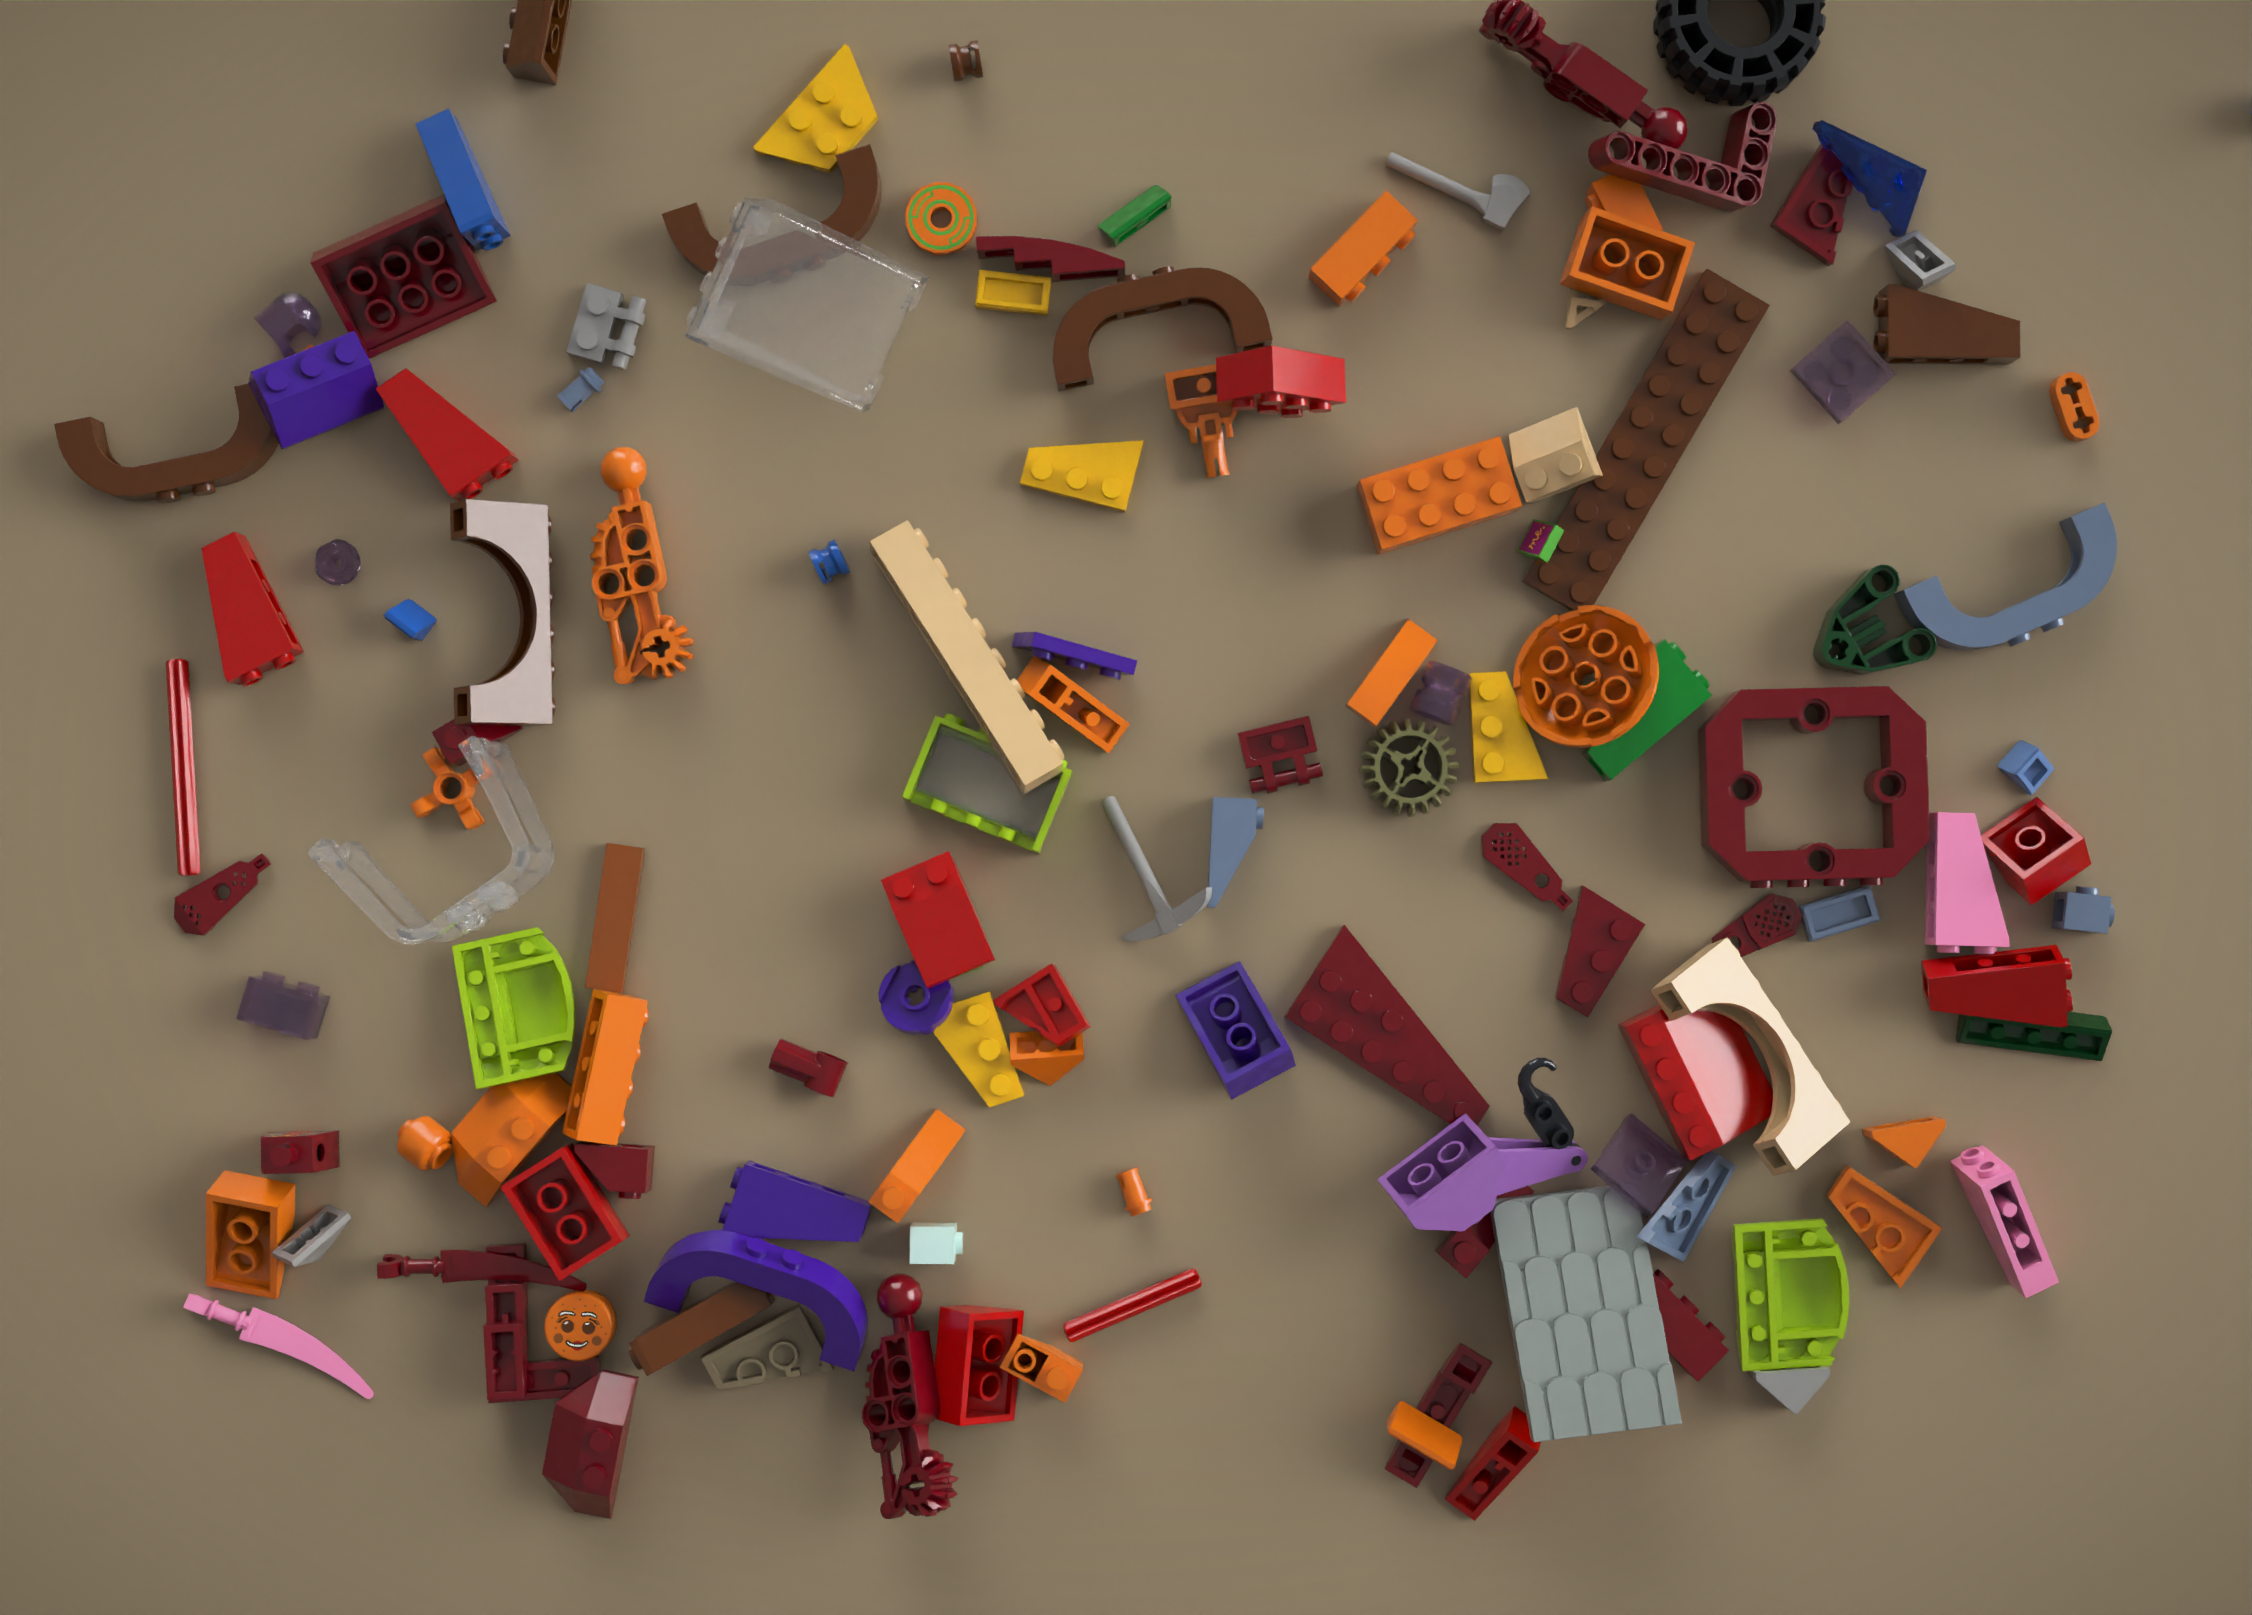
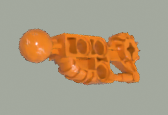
M617 447L609 451L603 458L600 474L604 483L611 490L618 493L620 505L611 507L612 511L608 513L609 518L601 523L597 522L595 527L599 529L596 535L591 537V543H594V551L590 554V560L595 563V566L591 567L593 575L592 589L596 595L600 616L603 620L607 621L612 644L610 646L616 668L614 679L617 683L629 685L633 683L636 677H640L642 674L655 680L661 675L662 671L666 678L671 679L674 677L673 666L678 671L685 672L686 666L682 663L681 659L693 660L694 654L686 652L685 647L694 645V639H682L687 633L688 628L681 625L675 629V618L669 615H661L657 593L665 587L667 573L652 505L645 500H641L639 487L646 477V463L643 456L635 449ZM644 532L647 537L646 545L643 549L634 550L632 546L633 536L636 533ZM651 567L655 572L654 581L648 586H643L640 582V574L645 568ZM616 575L619 580V588L615 593L608 594L605 590V581L608 577ZM632 601L639 630L630 659L628 660L625 642L622 641L618 621ZM661 640L670 643V648L664 652L665 656L660 653L651 652L662 645Z

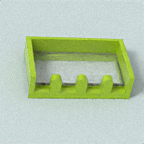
M946 713L945 717L941 718L935 715L902 798L922 808L1040 854L1072 775V770L1066 768L1068 762L1062 759L1061 773L1023 795L981 727L976 732L964 727L966 721L957 716Z

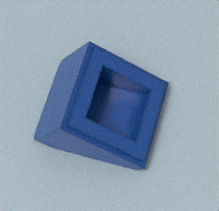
M410 599L394 606L384 614L386 620L410 638L422 641L437 621L433 615Z

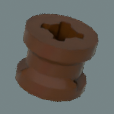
M977 40L970 41L967 46L949 45L954 81H962L965 76L969 75L975 78L983 77ZM970 51H975L976 69H973Z

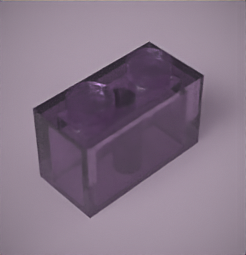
M263 971L262 976H249L236 1019L305 1040L318 1038L330 998L329 995L319 993L320 986L299 981L297 986L284 982L285 976L269 971Z

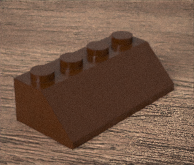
M518 0L517 7L511 9L509 25L510 29L513 30L510 43L506 42L503 49V63L514 78L556 85L572 0Z

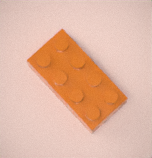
M1500 436L1360 479L1356 486L1378 555L1517 512L1522 507Z

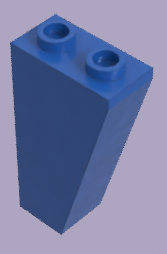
M448 108L415 123L460 233L478 251L481 249L488 251L502 245L503 239L511 236L458 119Z

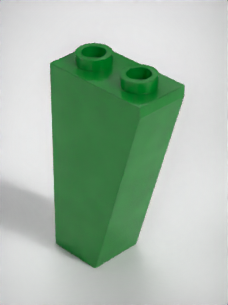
M1664 639L1654 645L1659 662L1658 685L1648 710L1639 722L1615 740L1598 746L1586 747L1582 752L1584 758L1605 782L1617 776L1712 696L1707 690L1710 685L1706 678L1698 670L1691 671L1683 661L1686 659L1684 652L1674 642L1669 644Z

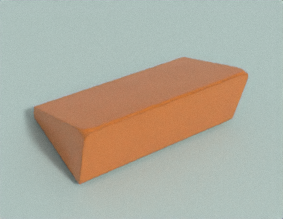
M1399 1401L1386 1421L1388 1434L1445 1468L1453 1470L1461 1448L1462 1436L1406 1402Z

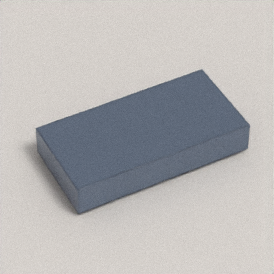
M1870 886L1860 887L1798 906L1803 914L1801 921L1808 942L1881 921Z

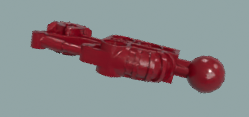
M1495 0L1485 11L1486 15L1482 19L1483 24L1479 28V32L1485 38L1495 40L1498 44L1502 43L1504 48L1518 52L1532 62L1531 69L1545 79L1543 86L1552 96L1563 102H1570L1591 116L1606 123L1611 122L1620 129L1630 120L1641 128L1642 138L1675 149H1679L1684 144L1688 132L1687 123L1684 116L1678 110L1670 107L1654 110L1642 101L1648 92L1646 88L1588 47L1578 42H1572L1570 45L1558 44L1542 32L1546 25L1544 18L1539 16V12L1530 7L1529 3L1521 0Z
M895 1273L881 1282L877 1290L876 1300L879 1309L888 1318L892 1319L894 1335L881 1337L880 1348L874 1349L871 1353L872 1363L868 1364L866 1369L867 1372H870L869 1382H865V1388H869V1396H866V1403L862 1409V1420L865 1427L869 1430L872 1449L874 1452L880 1453L883 1472L881 1478L885 1500L881 1504L880 1512L885 1519L900 1518L906 1511L914 1516H935L940 1511L951 1507L949 1499L954 1498L958 1494L952 1487V1483L959 1479L950 1474L953 1463L944 1462L943 1454L930 1449L929 1424L936 1420L940 1412L938 1388L929 1330L915 1331L913 1315L918 1312L922 1304L923 1292L919 1282L912 1276L904 1273ZM900 1442L903 1464L897 1482L896 1474L893 1471L891 1451ZM924 1483L923 1487L910 1488L912 1484Z

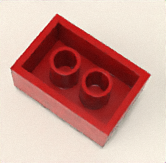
M1267 346L1216 357L1217 402L1232 404L1233 410L1244 411L1257 408L1258 414H1276L1281 412L1282 418H1299L1303 416V411L1306 410L1312 413H1325L1331 411L1332 405L1346 403L1345 359L1278 346Z
M573 1143L563 1146L500 1186L559 1281L630 1236L590 1170L574 1152Z

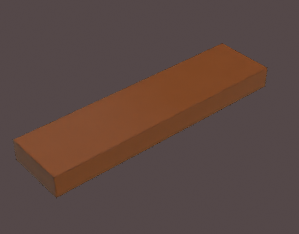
M613 843L606 844L585 988L618 993L624 992L645 848Z

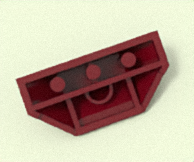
M603 1369L555 1403L542 1475L574 1512L607 1519L612 1518L639 1379L637 1376Z

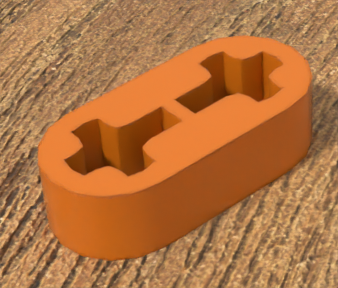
M2068 372L2054 379L2050 385L2049 393L2065 437L2071 441L2079 442L2095 435L2099 429L2100 421L2084 377L2075 372ZM2066 384L2068 386L2074 385L2076 391L2071 396L2069 394L2063 395L2061 392V388ZM2078 418L2080 420L2086 419L2088 426L2084 427L2083 431L2081 428L2075 429L2073 427V422L2077 421Z

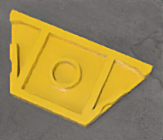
M844 44L753 146L754 151L758 155H770L785 159L789 163L800 166L805 164L812 166L816 170L832 173L838 166L835 155L852 150L879 120L847 44Z

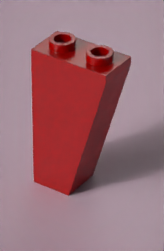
M407 368L376 388L448 494L457 501L473 499L483 491L482 485L492 478L499 480L513 470L512 465L518 461L514 453Z
M232 532L202 547L223 672L227 682L237 685L242 684L243 687H247L262 680V673L272 668L280 670L295 663V656L304 651L246 536Z
M2057 945L1997 951L1992 954H1972L1921 960L1923 993L1931 1011L2054 1027L2068 1026L2067 1012L2073 1011V1001L2070 990H2066V980L2072 979V969L2069 958H2063Z

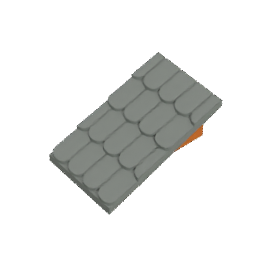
M1626 1183L1496 1199L1494 1209L1490 1211L1531 1440L1533 1442L1682 1424L1672 1364L1669 1360L1662 1315L1659 1311L1649 1248L1645 1241L1637 1237L1643 1229V1222L1635 1185Z

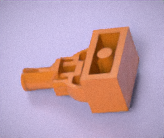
M1216 364L1164 373L1170 410L1175 409L1180 423L1189 430L1191 444L1198 443L1196 429L1200 430L1207 472L1206 478L1217 477L1214 463L1215 458H1217L1220 476L1229 475L1221 425H1225L1226 438L1233 437L1232 422L1238 410H1233L1232 404L1217 402Z

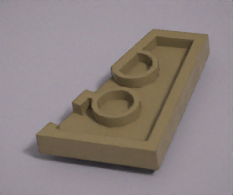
M800 1303L707 1351L701 1356V1360L718 1390L763 1383V1380L786 1376L787 1378L798 1377L803 1373L834 1370L833 1364L819 1360L823 1345Z

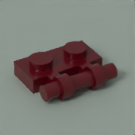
M1309 716L1237 733L1246 769L1257 766L1261 767L1262 776L1249 779L1252 794L1266 791L1269 794L1277 792L1278 787L1298 783L1299 786L1310 784L1311 779L1323 777L1320 762L1306 765L1304 755L1318 751ZM1292 758L1294 769L1274 773L1273 762Z

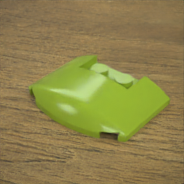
M539 927L452 946L477 1090L565 1071L568 1064L566 1061L573 1046L576 1025L574 994L567 969L560 954L543 936L545 933Z
M1822 1218L1733 1224L1731 1257L1734 1263L1737 1318L1735 1333L1742 1372L1832 1365L1835 1357L1830 1356L1838 1343L1839 1338L1843 1340L1849 1314V1284L1842 1252L1838 1243L1834 1242L1832 1236L1825 1227L1828 1226Z

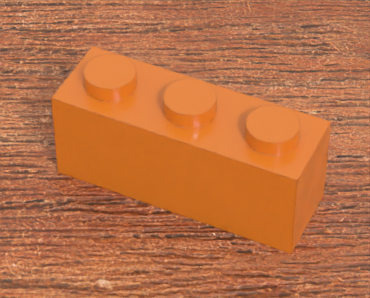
M1386 190L1312 266L1308 277L1339 307L1346 299L1352 303L1366 288L1363 282L1369 275L1373 273L1377 277L1389 265L1391 260L1388 256L1396 247L1402 251L1415 238L1416 234L1413 230L1418 220Z

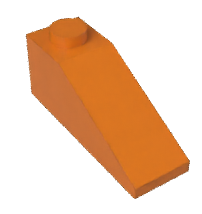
M1033 657L1017 679L1025 695L1107 753L1111 752L1130 725L1051 664L1040 658Z
M936 1109L868 1202L898 1224L966 1129L939 1109Z

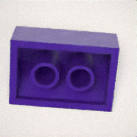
M355 331L250 372L248 385L282 450L384 409L382 397L376 390L378 384L371 362Z

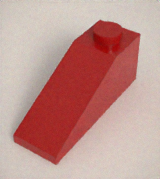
M1514 1406L1489 1434L1445 1497L1447 1502L1474 1521L1539 1451L1541 1442H1533L1531 1440L1526 1413Z

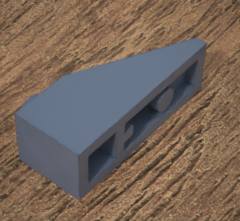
M1212 798L1208 887H1212V895L1207 907L1215 908L1255 838L1256 829H1263L1264 808L1257 807V799Z

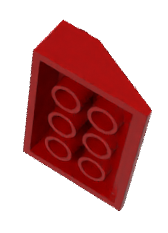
M1657 1005L1618 1024L1682 1157L1691 1161L1726 1144L1770 1117L1773 1104V1090L1742 1027L1732 1019L1716 1012L1699 1010L1670 1021L1661 1006Z

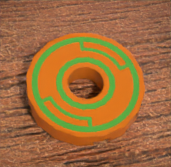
M933 182L921 187L911 197L905 212V225L911 240L922 251L934 256L954 254L962 251L972 241L977 230V210L972 198L961 187L949 182ZM940 210L947 211L952 216L950 224L944 228H937L931 223L933 214Z

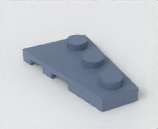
M1713 1151L1704 1154L1637 1237L1684 1262L1737 1165Z

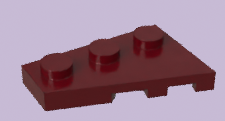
M1833 132L1825 135L1770 227L1827 266L1834 264L1836 255L1834 249L1838 233L1842 231L1844 223L1842 216L1847 196L1851 194L1861 154L1859 150Z

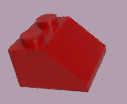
M2035 797L1981 835L1985 852L2007 884L2031 906L2091 865L2085 838L2038 797Z

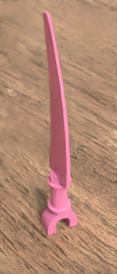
M196 1294L188 1295L183 1308L205 1315L207 1320L213 1318L234 1326L235 1331L242 1329L239 1337L240 1340L262 1345L297 1358L326 1372L364 1398L371 1399L373 1397L372 1389L340 1356L317 1338L297 1326L255 1307L252 1308L248 1316L246 1311L242 1313L220 1305L218 1300L213 1302Z

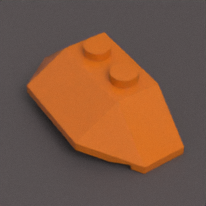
M552 1073L490 1087L451 1132L458 1184L482 1205L488 1207L501 1192L500 1186L513 1178L566 1116L572 1085L558 1073Z

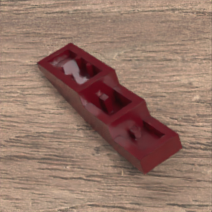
M976 236L979 259L1014 256L1016 271L1052 268L1053 282L1125 276L1124 260L1088 247L1052 239L1023 236Z
M526 1243L497 1244L486 1247V1252L527 1260ZM488 1280V1284L485 1286L487 1323L483 1326L487 1400L525 1398L528 1361V1282Z

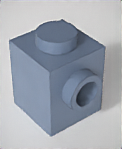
M2076 886L2075 893L2055 892L2052 928L2108 934V928L2112 926L2115 916L2114 907L2111 905L2112 897L2099 896L2098 888Z

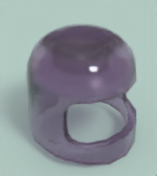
M296 292L283 293L254 317L276 342L284 358L297 354L290 347L291 340L300 332L307 331L315 338L322 326L321 316L314 305L306 297Z

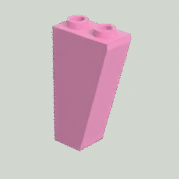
M1929 813L1930 840L1927 843L1925 944L1937 945V952L1960 953V946H1974V953L1992 954L1997 952V947H2009L2008 932L1975 813Z
M1983 1145L1968 1148L1959 1157L1951 1160L1952 1168L2010 1285L2025 1298H2028L2059 1283L2015 1171Z

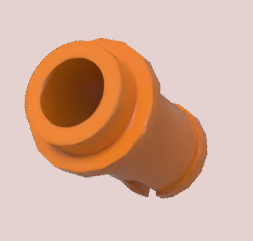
M1138 1167L1115 1175L1127 1204L1124 1209L1125 1211L1129 1210L1131 1217L1152 1209L1150 1202L1153 1200L1152 1197H1147L1138 1173Z

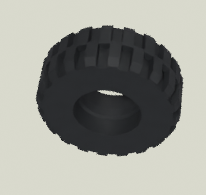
M1657 0L1655 7L1657 16L1653 21V31L1660 39L1656 45L1660 58H1667L1669 62L1666 70L1673 79L1679 77L1686 84L1683 88L1694 95L1697 91L1706 95L1705 101L1718 104L1720 100H1728L1729 106H1743L1747 100H1751L1753 103L1767 100L1772 93L1779 94L1787 88L1816 53L1821 43L1819 36L1824 31L1826 23L1825 15L1821 14V10L1826 5L1825 0H1757L1769 18L1770 35L1761 45L1738 47L1721 39L1713 30L1707 12L1710 0Z

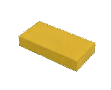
M979 270L975 307L1048 316L1052 279L1051 277Z

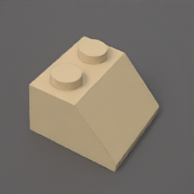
M1578 407L1509 434L1513 468L1527 503L1539 502L1603 476Z

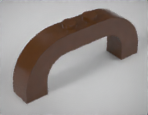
M868 144L835 155L844 182L843 198L837 210L821 222L750 246L730 247L721 244L710 235L703 212L697 202L662 214L668 233L677 249L693 268L708 278L726 284L748 285L769 279L771 282H779L789 278L791 272L805 268L806 271L821 268L826 264L825 260L839 256L854 247L870 230L878 214L881 201V179L871 146Z
M1169 266L1152 271V276L1138 278L1137 274H1130L1119 277L1117 283L1100 287L1083 296L1070 308L1060 323L1053 348V363L1058 391L1094 384L1089 359L1090 344L1096 333L1103 326L1113 321L1187 305H1204L1217 311L1226 320L1230 328L1235 353L1271 346L1273 338L1266 312L1256 295L1244 283L1230 274L1211 268L1197 267L1174 271V267Z
M248 384L234 386L239 420L233 436L227 443L212 451L134 467L120 465L110 452L104 423L95 418L85 417L54 424L59 448L73 472L95 489L130 501L157 500L158 503H172L179 501V495L192 492L194 496L213 494L216 492V487L237 483L257 472L271 458L279 443Z

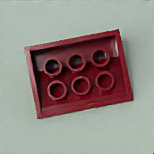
M444 194L313 253L310 261L348 333L355 331L369 359L497 302L472 244L460 233Z

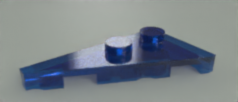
M1823 120L1814 122L1812 130L1816 132L1820 143L1826 150L1832 149L1844 166L1841 170L1855 188L1865 195L1867 203L1872 210H1879L1892 226L1889 229L1890 233L1895 237L1905 236L1927 170Z

